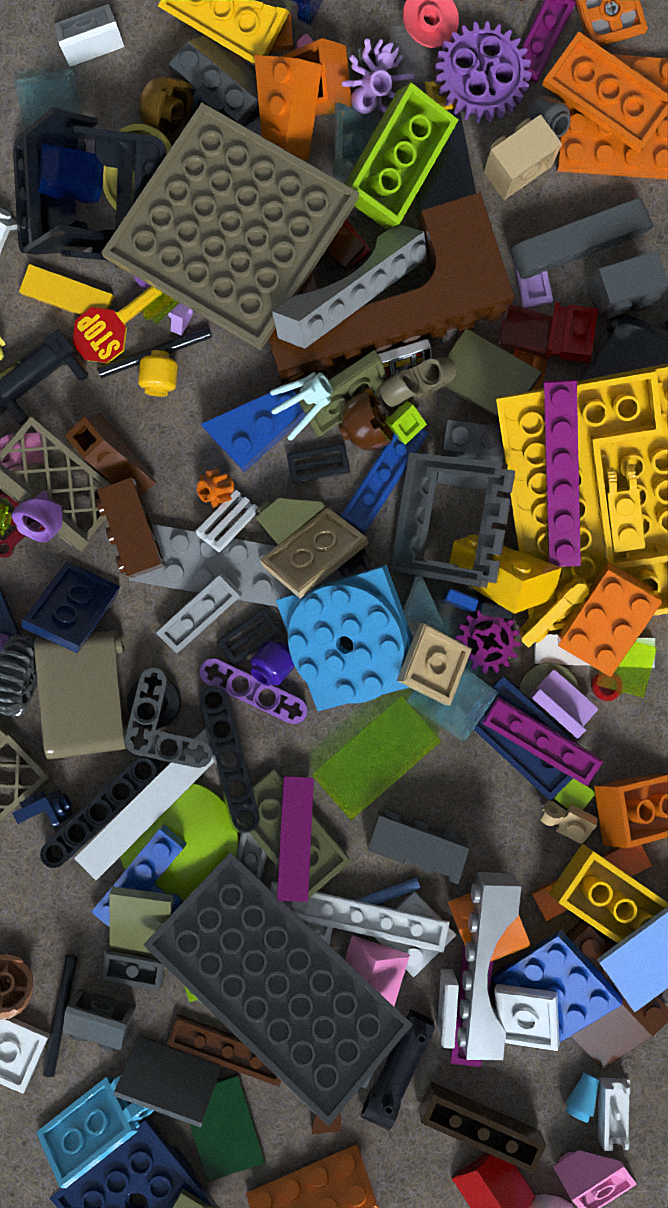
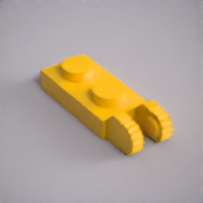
M634 464L626 465L625 475L628 483L626 488L617 489V474L614 467L606 468L608 482L606 495L613 551L621 552L645 548L640 492L637 486Z
M577 575L571 578L570 581L568 580L558 589L553 600L545 602L519 628L521 641L526 646L530 647L534 642L539 643L549 632L548 628L556 621H562L569 614L572 604H581L585 600L584 598L589 595L590 590L584 577L582 578Z

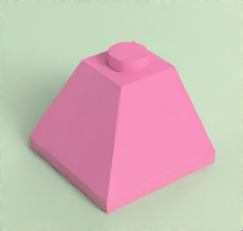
M580 1150L575 1153L568 1152L558 1160L559 1163L553 1166L569 1197L578 1208H601L637 1185L621 1161Z

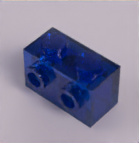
M43 144L39 157L38 193L47 194L52 198H73L83 203L98 202L103 190L104 165L97 160L95 153Z

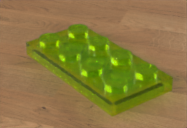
M400 696L311 775L346 816L352 820L436 747L441 740L409 703Z

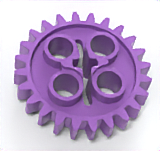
M486 21L484 29H480L477 22H474L472 31H469L463 25L460 35L453 31L450 38L451 42L445 40L442 46L443 51L438 52L437 61L439 63H436L434 72L438 74L435 84L442 85L438 95H448L445 106L453 103L456 104L454 114L456 115L461 110H464L465 120L471 114H475L477 123L480 122L482 115H486L488 122H492L494 113L502 119L505 115V109L512 113L516 106L515 103L520 104L524 97L522 93H526L529 84L527 82L532 75V72L526 70L530 67L531 60L524 59L528 50L527 48L518 50L521 39L518 38L511 41L512 30L507 31L504 35L501 34L500 24L497 25L494 31L490 30L488 21ZM484 50H492L496 55L488 56L484 53ZM457 62H465L469 65V68H461L457 65ZM503 76L508 80V83H501L496 77ZM476 88L481 91L482 95H473L469 89Z

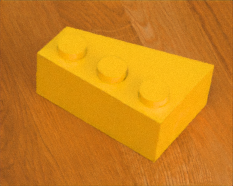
M472 534L455 540L449 563L457 564L461 568L474 569L479 535ZM503 546L501 555L493 554L492 560L500 561L497 583L488 582L487 588L468 585L515 614L553 600L562 567Z

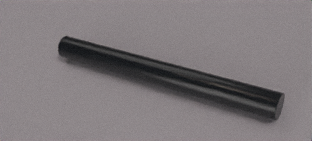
M205 327L99 366L97 370L102 379L139 365L140 359L151 355L153 350L165 351L170 354L212 338L209 327Z
M65 955L43 1069V1076L45 1077L55 1076L63 1034L65 1010L69 1003L77 956Z

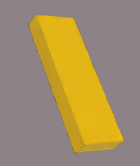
M31 264L28 265L19 290L22 295L80 316L91 307L110 309L114 298L111 293Z

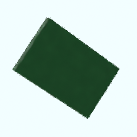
M239 1073L218 1079L201 1127L190 1124L207 1182L265 1164L266 1160Z

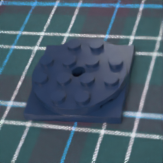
M148 1117L139 1122L140 1126L137 1128V1133L67 1188H58L50 1196V1200L57 1208H171L181 1190L184 1189L210 1206L220 1208L198 1181L186 1157L167 1142ZM132 1193L144 1195L147 1202L144 1205H135L131 1200Z

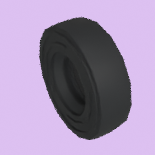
M151 676L144 680L149 685L148 692L154 691L155 686H161L162 681H159L157 676ZM167 679L164 693L165 707L159 714L156 729L169 725L177 717L181 708L180 693L177 686L169 679ZM139 680L131 687L127 696V709L130 716ZM141 692L140 698H143L146 694ZM143 703L139 705L137 715L140 719L149 720L154 716V714L144 708ZM136 722L140 726L152 729V725H142Z

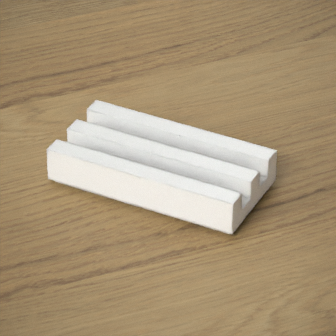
M237 490L230 495L232 498L230 501L222 503L196 530L197 535L219 553L258 513L257 509L259 507L255 504L252 505L246 497H241L240 492ZM236 503H238V504L233 508V510H232L209 534H207V533L210 531V529H211ZM245 508L247 510L246 513L222 536V538L218 542L215 541L214 539Z

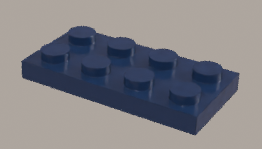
M503 674L462 716V720L551 801L573 778L484 725L482 720L497 696L575 743L577 742Z

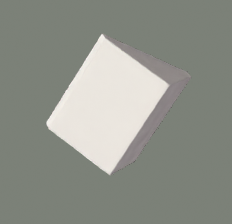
M109 4L54 23L59 45L70 67L125 47Z

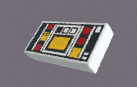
M428 339L378 354L387 378H391L402 370L413 368L432 358Z

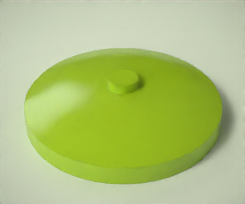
M194 782L120 856L123 867L126 870L157 831L165 825L187 845L157 879L155 884L166 894H177L182 901H185L229 853L236 858L239 835L230 824L225 801L210 788Z

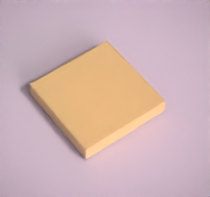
M419 623L397 681L444 705L451 706L472 648L425 623Z

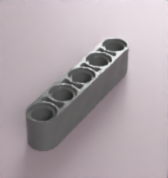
M637 198L525 240L512 247L510 254L521 279H527L640 236L651 230L654 225L642 198Z

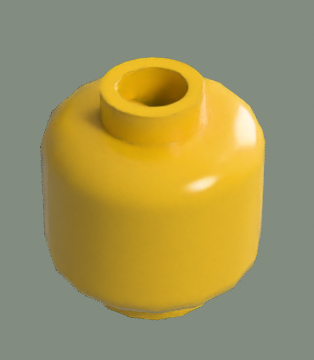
M153 350L151 355L140 359L138 384L144 389L145 394L165 397L168 396V392L176 389L178 364L175 360L169 358L168 352Z

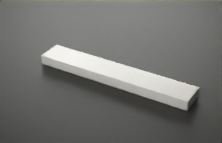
M204 729L195 739L202 740L209 745ZM198 745L196 750L185 748L178 759L185 761L186 754L193 756L195 763H200L201 759L207 758V753L203 752V746ZM213 757L206 766L201 768L171 762L74 859L97 880L214 763Z
M272 882L271 891L276 896L277 882ZM318 891L308 899V902L282 901L302 921L444 953L450 922L447 920Z

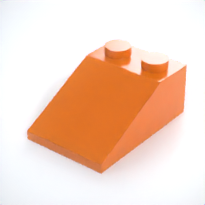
M668 773L616 780L594 786L603 846L628 849L668 837Z

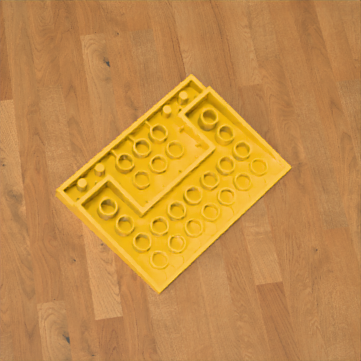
M668 363L577 381L581 566L562 567L555 593L568 580L570 581L571 578L577 575L582 578L584 577L587 586L590 588L605 563L609 562L660 592L663 602L653 616L668 614ZM543 388L498 397L496 402L505 462L508 464V470L515 471L513 489L510 495L519 552L549 563ZM634 464L637 486L640 492L645 548L614 552L606 490H608L606 468L614 467L617 474V489L628 487L625 475L626 465ZM544 603L529 608V609H528L529 618H530ZM572 604L569 614L562 621H556L548 628L549 631L562 629L578 604Z

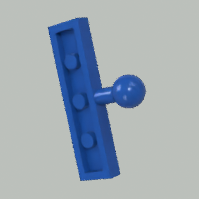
M163 825L112 887L166 894L155 882L187 844ZM111 888L91 911L108 927H110L109 894ZM169 893L173 895L174 913L183 901L177 894Z

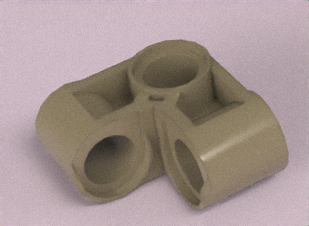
M449 357L425 360L413 368L402 370L381 383L379 386L381 397L390 407L403 405L406 401H409L411 404L417 403L416 399L420 397L425 399L436 390L453 381L457 371L456 365ZM436 366H438L440 371L439 377L436 375Z

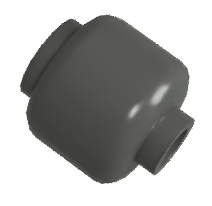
M542 95L535 99L527 111L526 119L530 118L532 121L541 114L558 138L563 136L570 126L571 117L568 106L550 95Z

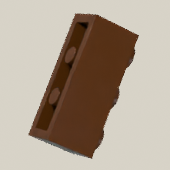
M131 477L98 489L100 498L96 499V504L101 516L106 515L110 527L106 528V533L110 543L117 546L119 555L116 556V562L120 572H126L128 577L134 578L165 567L166 563L137 481Z

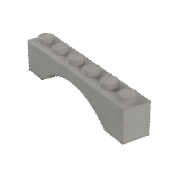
M400 224L391 227L377 237L373 254L355 272L327 287L293 296L277 307L272 313L278 338L304 349L424 262L427 259L424 231Z
M477 872L476 884L473 883L471 887L474 913H469L468 928L469 932L472 933L471 942L466 943L465 955L469 964L468 971L463 972V988L466 990L465 999L460 1001V1016L463 1019V1025L458 1027L457 1043L459 1047L463 1048L466 1060H503L506 1031L500 1016L490 1003L487 990V974L490 959L498 940L519 914L521 885L514 873Z

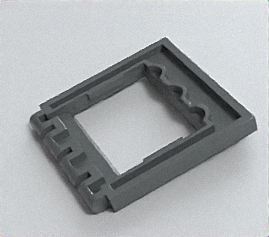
M409 452L390 571L487 588L488 582L497 583L500 561L492 560L493 554H502L505 530L497 529L498 523L507 524L511 499L502 497L503 492L512 493L515 471L508 470V464L502 462ZM438 472L473 478V476L489 478L474 569L461 568L457 564L433 560L426 562L423 560Z

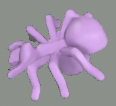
M370 39L364 40L365 48L362 51V58L371 72L358 66V60L354 55L349 57L352 62V70L362 74L363 77L359 80L342 81V86H360L351 95V104L359 114H369L376 108L385 113L387 107L382 105L381 96L387 95L389 98L395 96L396 93L391 91L392 82L414 79L413 73L389 75L386 72L387 69L397 67L403 59L402 55H399L396 59L398 47L391 53L393 43L384 45L379 52L383 40H378L374 48V54L376 55L375 66L368 55L371 50Z

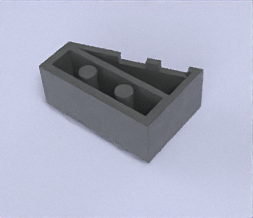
M386 809L385 813H377L367 845L368 851L403 864L406 862L422 867V871L429 874L435 871L450 876V882L459 884L469 852L466 842L463 838H460V832L443 827L441 832L432 829L431 823L417 818L414 819V822L403 820V814Z

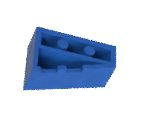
M289 390L276 395L268 393L206 421L201 426L245 473L296 426L305 415L299 402L275 415L272 414L273 408L297 395L293 390Z

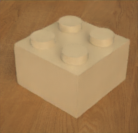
M541 114L532 121L530 118H527L516 127L515 133L508 138L502 136L491 145L489 156L486 159L487 163L484 174L503 200H506L552 167L562 143Z

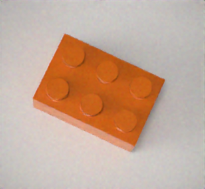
M606 562L591 584L589 595L584 598L585 600L581 604H578L558 634V646L611 677L663 601L660 592L613 564Z

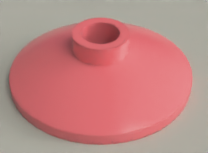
M406 0L404 3L402 15L405 28L409 35L419 44L430 48L442 47L445 40L451 41L450 38L453 31L457 33L459 14L453 0ZM424 19H428L431 25L427 24Z

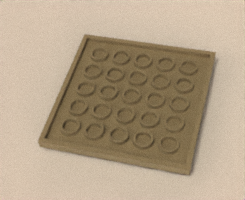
M201 103L101 253L105 259L259 350H262L276 328L272 311L299 293L359 200V192Z

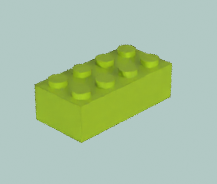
M413 83L407 84L396 92L344 183L346 186L359 192V200L354 207L385 229L400 224L458 122L456 117Z

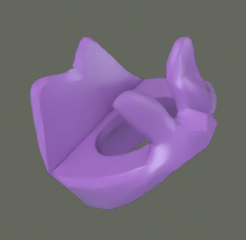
M45 491L32 499L20 503L11 514L18 531L39 542H48L62 527V506L49 500ZM28 517L36 520L30 525L26 524Z

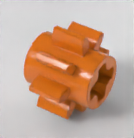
M215 468L199 476L201 481L197 484V493L203 502L211 501L212 507L215 508L232 499L230 495L234 492V483L227 473L220 475L219 469Z

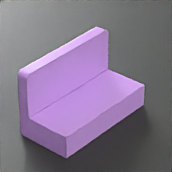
M551 670L529 694L532 699L577 739L586 731L583 726L598 711V708L556 670Z

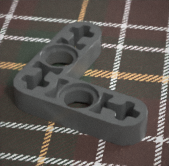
M146 669L139 678L125 737L126 748L131 753L139 756L195 768L206 766L212 759V749L208 743L202 740L156 731L167 679L160 669ZM152 673L157 674L158 680L162 681L161 686H155L153 696L159 695L158 701L146 697L140 698L141 692L148 693L149 685L144 680L145 678H150ZM142 703H150L155 708V714L149 720H142L137 715V709ZM134 721L142 725H152L151 731L144 730L143 738L148 740L147 746L142 745L140 750H135V745L130 742V738L136 737L139 727L133 728ZM165 739H172L178 745L176 754L171 757L164 756L160 751V744ZM182 741L189 742L186 749L196 750L198 745L203 746V752L207 753V758L201 759L200 763H195L193 756L185 754V761L179 760L178 758L181 755L183 746Z

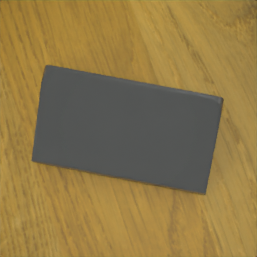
M105 950L100 980L160 991L163 984L165 966L155 958Z

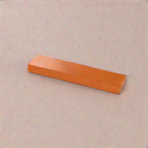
M642 845L628 849L617 847L602 855L604 859L631 877L652 866ZM558 879L531 892L545 921L568 910L549 894Z

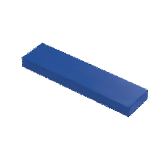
M421 429L406 445L399 441L393 433L392 443L384 447L340 517L365 533L406 470L409 452L417 453L429 432Z

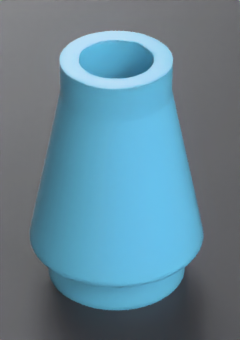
M583 1072L581 1079L565 1102L567 1104L565 1112L588 1123L590 1116L594 1117L600 1079Z

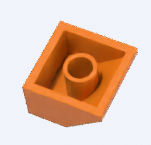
M321 38L280 56L298 58L322 65L315 116L334 114L352 107L350 87L342 86V81L349 80L346 45Z
M471 893L448 902L465 947L467 942H471L472 932H469L468 928L469 913H474ZM519 914L498 940L490 962L531 946Z

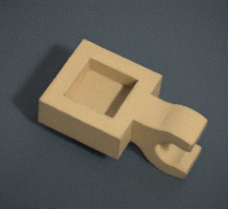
M548 800L542 808L544 811L540 818L542 823L548 826L556 825V832L580 844L585 842L597 826V817L573 805H570L566 810L555 802Z

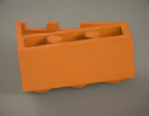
M254 54L261 137L299 159L309 161L322 65L298 58Z

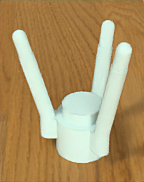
M313 372L305 378L270 391L271 395H276L303 386L300 388V393L273 408L271 412L274 415L302 399L308 404H316L288 435V440H293L322 407L331 402L329 396L333 394V389L328 379L322 373L316 374Z

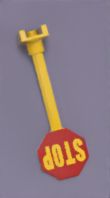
M150 286L119 312L109 309L89 308L75 320L72 344L84 360L110 363L125 350L126 323L164 293Z

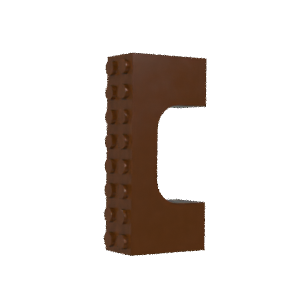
M481 192L422 210L418 230L424 231L427 261L432 276L422 287L362 306L305 349L279 339L275 328L268 342L281 383H291L300 380L313 372L327 375L334 371L333 367L345 364V367H350L373 350L380 354L399 346L403 347L416 343L418 340L427 337L431 341L441 339L447 335L446 331L458 328L459 332L466 329L469 330L476 326L475 322L486 319L487 323L502 319L504 317L503 313L507 312L514 295ZM312 272L297 295L318 290Z

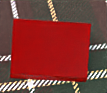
M489 1153L483 1154L451 1177L470 1208H528L536 1198L535 1193L517 1166Z

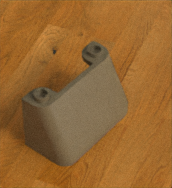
M118 630L92 632L78 654L43 637H36L34 650L43 746L46 758L58 759L127 749L125 737L128 725L122 717L117 665L120 653L125 652L123 635H118Z

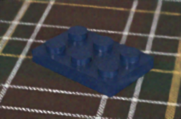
M66 561L24 617L22 628L78 654L117 597L120 586Z

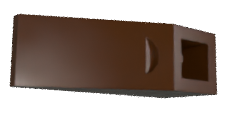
M101 413L84 416L65 435L82 458L113 484L132 477L137 481L143 496L157 483Z

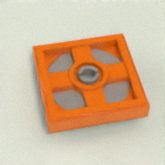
M575 0L585 36L599 46L646 34L648 30L640 0Z

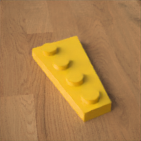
M160 0L158 7L254 65V54L268 56L289 14V11L285 8L266 5L255 0Z

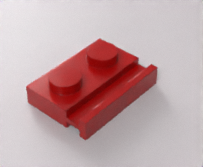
M555 302L546 357L557 355L560 356V359L590 363L598 309L576 305L562 307L559 306L560 303Z

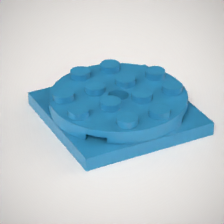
M387 565L318 585L301 599L293 593L275 600L288 632V647L292 661L300 676L307 683L317 711L348 703L367 702L386 693L410 688L398 682L397 679L412 643L413 636ZM341 636L351 639L353 642L352 651L342 646Z

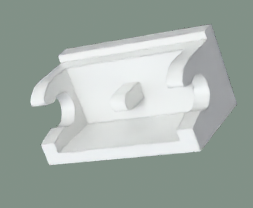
M599 1078L597 1138L604 1151H613V1144H620L624 1150H628L629 1078Z

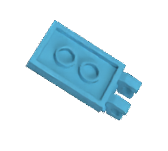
M120 1076L114 1079L105 1077L36 1132L59 1188H67L137 1133V1128L140 1126L138 1121L145 1119L154 1111L134 1103L130 1104L129 1101L114 1096Z

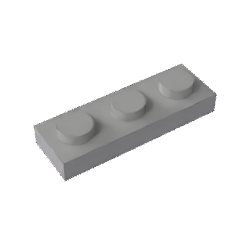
M220 572L157 630L156 634L177 654L240 598L242 593Z

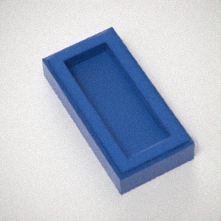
M454 589L445 591L441 599L442 602L467 612L475 611L479 602L477 598Z

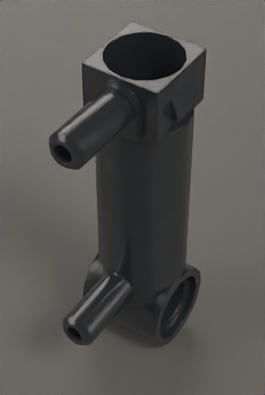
M59 329L55 330L42 343L0 373V416L8 409L17 423L23 425L28 416L16 400L62 365H68L80 381L88 377V372L76 357L78 353Z
M410 1009L406 1018L413 1025L391 1050L374 1088L370 1090L361 1111V1118L388 1131L396 1121L401 1100L435 1030L433 1019Z

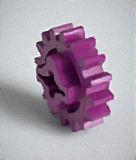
M476 610L475 619L467 615L465 617L468 622L467 626L459 624L458 628L463 633L462 635L455 636L454 639L461 641L466 646H468V637L474 641L476 649L474 654L470 653L468 661H472L470 669L475 670L480 665L481 672L487 674L489 667L495 673L499 672V664L509 667L510 664L507 658H517L518 656L512 651L513 647L521 646L520 642L514 641V636L520 634L519 630H511L510 628L514 621L508 620L505 622L503 621L504 618L484 616L480 614L479 610ZM482 621H491L486 629L479 630L474 628L476 624ZM502 629L506 634L507 644L501 640L500 632ZM476 634L479 636L492 634L491 640L499 648L487 646L484 649V642ZM496 652L501 655L493 661H484L490 653Z

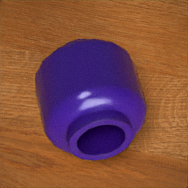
M265 642L250 661L252 676L264 686L280 685L294 668L289 647L284 642Z

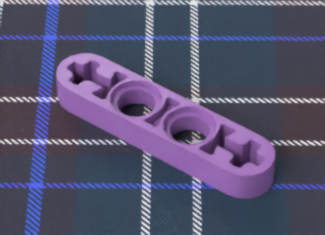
M213 658L206 660L200 667V677L206 684L220 687L225 693L287 723L298 724L307 716L308 709L304 700L277 686H264L251 674L231 664ZM216 663L219 665L218 671L227 675L228 669L233 671L227 680L226 687L221 685L224 679L214 677L213 680H210L208 678L207 666L213 667ZM237 676H244L249 681V688L244 693H238L232 687V682ZM264 689H271L276 694V700L271 706H265L259 701V694ZM281 695L287 697L284 703L290 706L295 702L299 703V709L303 711L302 715H296L293 719L288 716L289 711L281 707L280 713L274 711L280 703Z

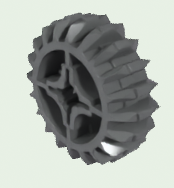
M15 634L4 644L3 650L0 651L1 714L19 716L26 711V707L29 706L30 700L33 698L37 687V672L34 650L35 638H32V636Z

